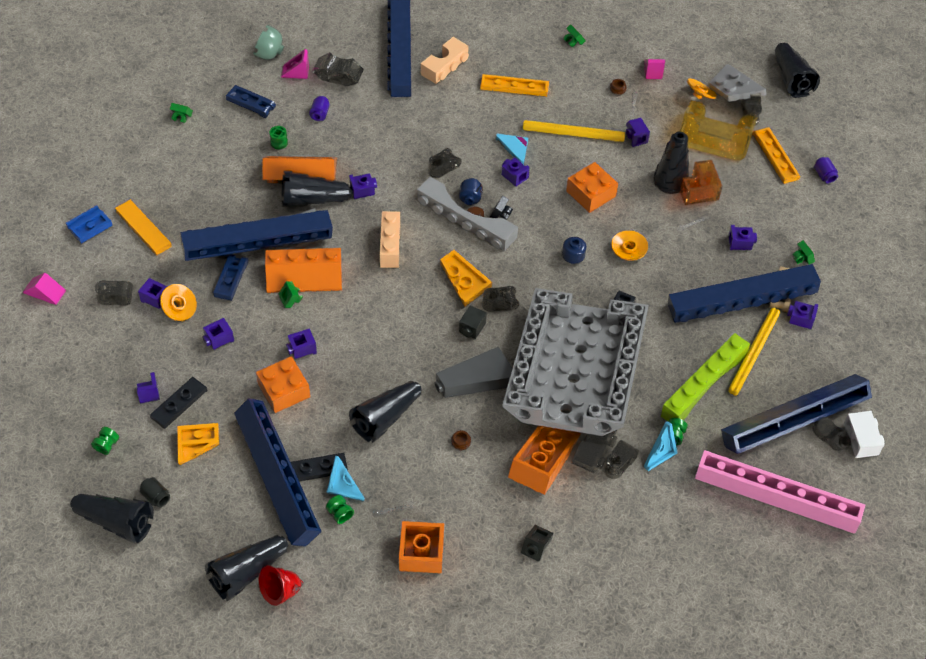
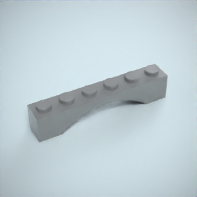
M429 177L417 189V200L421 205L430 207L435 213L442 214L450 222L459 224L464 230L471 231L481 240L490 242L495 248L505 251L516 240L518 226L504 218H486L464 210L451 199L445 185L436 179Z

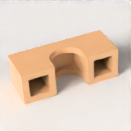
M452 37L442 45L443 58H437L431 54L421 63V75L435 84L440 80H444L451 71H455L459 64L468 59V45Z
M382 211L380 268H399L400 212Z

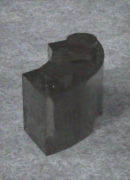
M329 52L318 58L312 72L320 80L350 86L359 82L364 69L353 58L341 59Z
M617 430L604 436L587 434L584 441H581L572 464L591 473H595L598 469L601 470L606 461V458H604L610 447L613 448L618 439L615 436Z

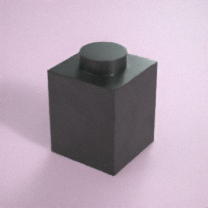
M470 305L459 321V332L465 337L476 339L486 324L487 312Z

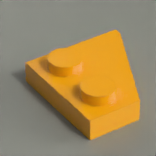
M218 423L177 426L179 465L220 445Z

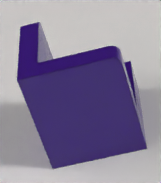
M154 372L150 373L151 381L137 384L140 404L160 400Z

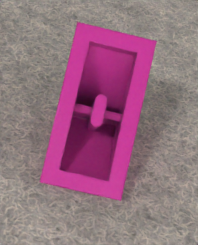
M304 49L283 65L282 78L308 79V50Z
M645 59V79H662L665 60Z
M42 273L32 278L23 291L24 294L54 305L59 302L66 292L47 273Z

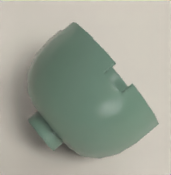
M267 25L266 28L268 30L266 32L262 31L255 46L258 51L253 53L264 60L273 59L277 54L281 55L284 49L281 33L274 27Z

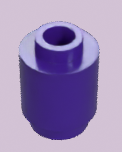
M318 96L313 100L309 112L313 120H325L330 107L329 100L324 96Z
M821 157L816 160L814 169L822 181H825L827 184L834 182L838 178V171L830 158Z

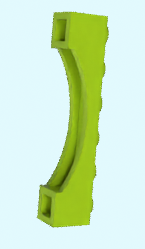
M734 333L663 404L661 417L666 421H669L670 418L684 420L709 388L721 376L733 367H736L745 358L750 343Z

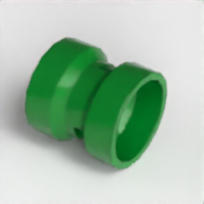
M283 126L272 127L269 131L272 148L277 150L284 149L288 145L287 130Z
M670 418L668 422L672 424L676 446L681 445L684 439L683 434H685L688 424L680 418Z
M102 427L99 431V436L94 438L91 446L97 452L108 455L112 449V444H116L119 435L111 428Z
M342 495L333 497L326 504L327 511L334 515V520L338 524H343L354 515L353 508L346 504V500Z

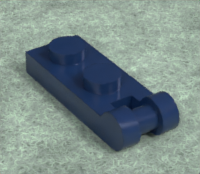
M237 85L226 95L227 101L253 111L263 118H267L270 110L273 111L276 107L274 101Z
M235 255L228 256L214 289V297L233 300L244 270L247 268L248 258H236Z

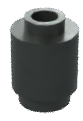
M147 478L141 483L140 493L153 506L163 507L170 500L169 491L156 478Z

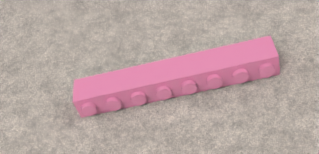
M706 450L703 452L695 477L697 480L854 534L861 523L865 504Z

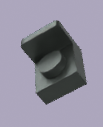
M534 525L525 537L521 553L536 561H540L554 533Z

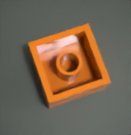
M593 162L568 177L566 192L590 213L616 197L618 182L596 162Z
M292 356L256 372L258 385L274 413L310 398L309 384Z
M402 521L399 571L442 573L444 523Z

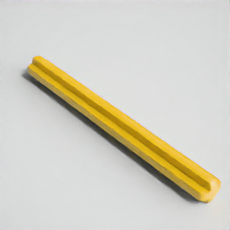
M524 120L523 130L618 142H624L625 132L530 120Z
M770 309L729 387L728 392L734 396L739 394L779 317V309Z

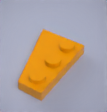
M452 250L440 259V264L464 307L492 287V282L455 250Z

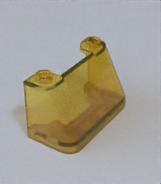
M691 100L684 113L680 129L681 132L688 136V148L738 161L744 159L758 117L751 115L742 116L738 126L706 118L705 106L700 102Z

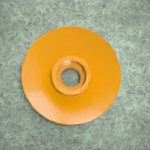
M691 78L687 80L688 85L694 91L693 95L699 99H702V97L716 99V93L705 84Z
M622 231L614 236L611 247L613 252L621 259L633 261L641 259L646 255L648 242L638 232Z
M170 285L163 290L160 297V305L163 312L175 321H185L191 318L196 311V298L193 292L184 285Z

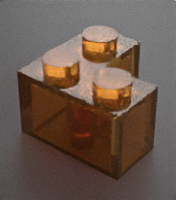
M712 160L695 162L692 177L683 178L680 194L685 205L720 199L723 186Z

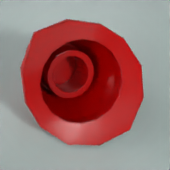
M269 565L261 569L258 577L260 592L264 600L274 606L286 602L297 594L303 586V581L295 572Z

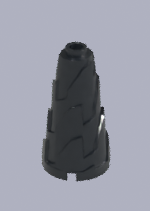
M788 43L778 44L775 48V54L787 92L794 98L809 96L808 92L811 90L814 92L820 84L819 74Z
M678 131L672 134L654 173L653 180L655 186L657 184L659 190L665 193H681V190H685L689 183L688 136L684 132Z
M283 171L282 196H284V200H282V207L325 204V202H344L352 197V187H349V184L345 182L326 180L325 178L308 176L307 174L294 173L292 171Z
M409 381L350 409L349 419L350 421L355 420L356 423L352 425L355 431L367 442L372 440L373 443L378 440L401 417V414L421 396L422 388L420 384Z
M78 494L70 502L74 513L133 543L141 542L147 536L152 526L147 524L148 518L153 519L154 517L153 506L150 502L134 498L130 500L116 496L111 498L99 494Z
M275 535L269 539L259 541L253 545H247L239 550L209 561L205 564L206 575L212 573V578L209 579L210 584L223 600L229 601L233 599L248 584L259 577L262 568L267 565L271 566L274 561L287 552L288 542L283 536Z

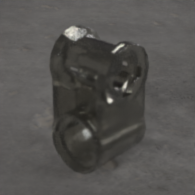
M750 95L748 99H741V107H743L745 123L755 126L759 123V114L762 112L761 96Z
M445 148L440 153L429 158L428 174L432 178H440L450 171L457 169L461 165L462 159L456 157L450 148Z
M99 281L95 285V291L98 294L97 301L102 305L127 306L132 300L133 284L129 281Z
M514 286L487 288L483 292V309L488 312L517 309L519 301L515 296L516 288Z
M620 440L606 459V476L611 479L621 477L626 469L635 461L639 450Z

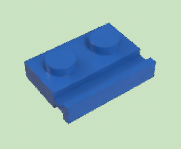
M97 205L66 222L67 228L70 229L71 233L81 244L113 226L111 220Z

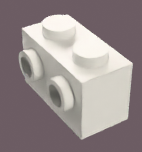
M872 411L848 414L844 427L855 458L879 455L884 447V438L879 433L878 422L873 417Z

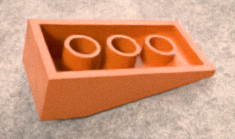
M538 426L514 457L508 478L545 495L563 467L581 433Z

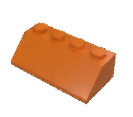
M266 156L263 158V180H267V183H278V180H282L283 171H292L335 181L337 157Z
M341 248L266 250L267 293L280 292L286 281H292L294 286L300 289L299 292L342 290Z

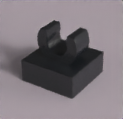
M501 197L490 218H498L499 215L504 219L509 217L513 209L510 206H505L509 200L508 198Z

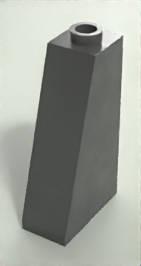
M496 347L436 373V382L434 384L436 390L439 393L442 392L445 398L504 389L508 387L513 368L500 348Z

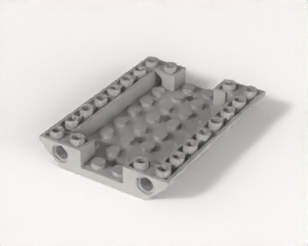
M535 288L504 397L503 408L522 423L604 436L624 427L649 305L610 299L608 309L572 304V293ZM588 321L591 322V324L585 325L584 322ZM577 350H584L585 352H584V353H577L576 351H577ZM576 379L578 380V382L571 383L569 382V380ZM564 409H568L571 412L566 414L561 411Z

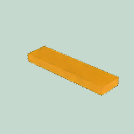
M482 74L480 90L547 97L549 81Z
M770 127L754 131L755 139L783 184L799 180V173Z
M131 199L115 208L117 214L156 256L172 247L171 242Z

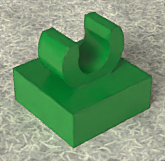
M571 24L566 28L570 34H566L563 39L566 42L572 39L568 43L571 47H574L577 42L580 45L586 42Z
M171 103L170 110L174 112L172 114L173 121H176L177 117L181 116L180 122L185 123L187 120L186 116H192L193 110L188 106Z
M802 240L797 243L798 251L793 253L795 257L793 259L796 263H802L804 260L808 264L814 263V253L805 241Z
M286 281L278 293L284 308H291L294 303H299L303 298V295L298 294L300 289L295 287L292 281Z

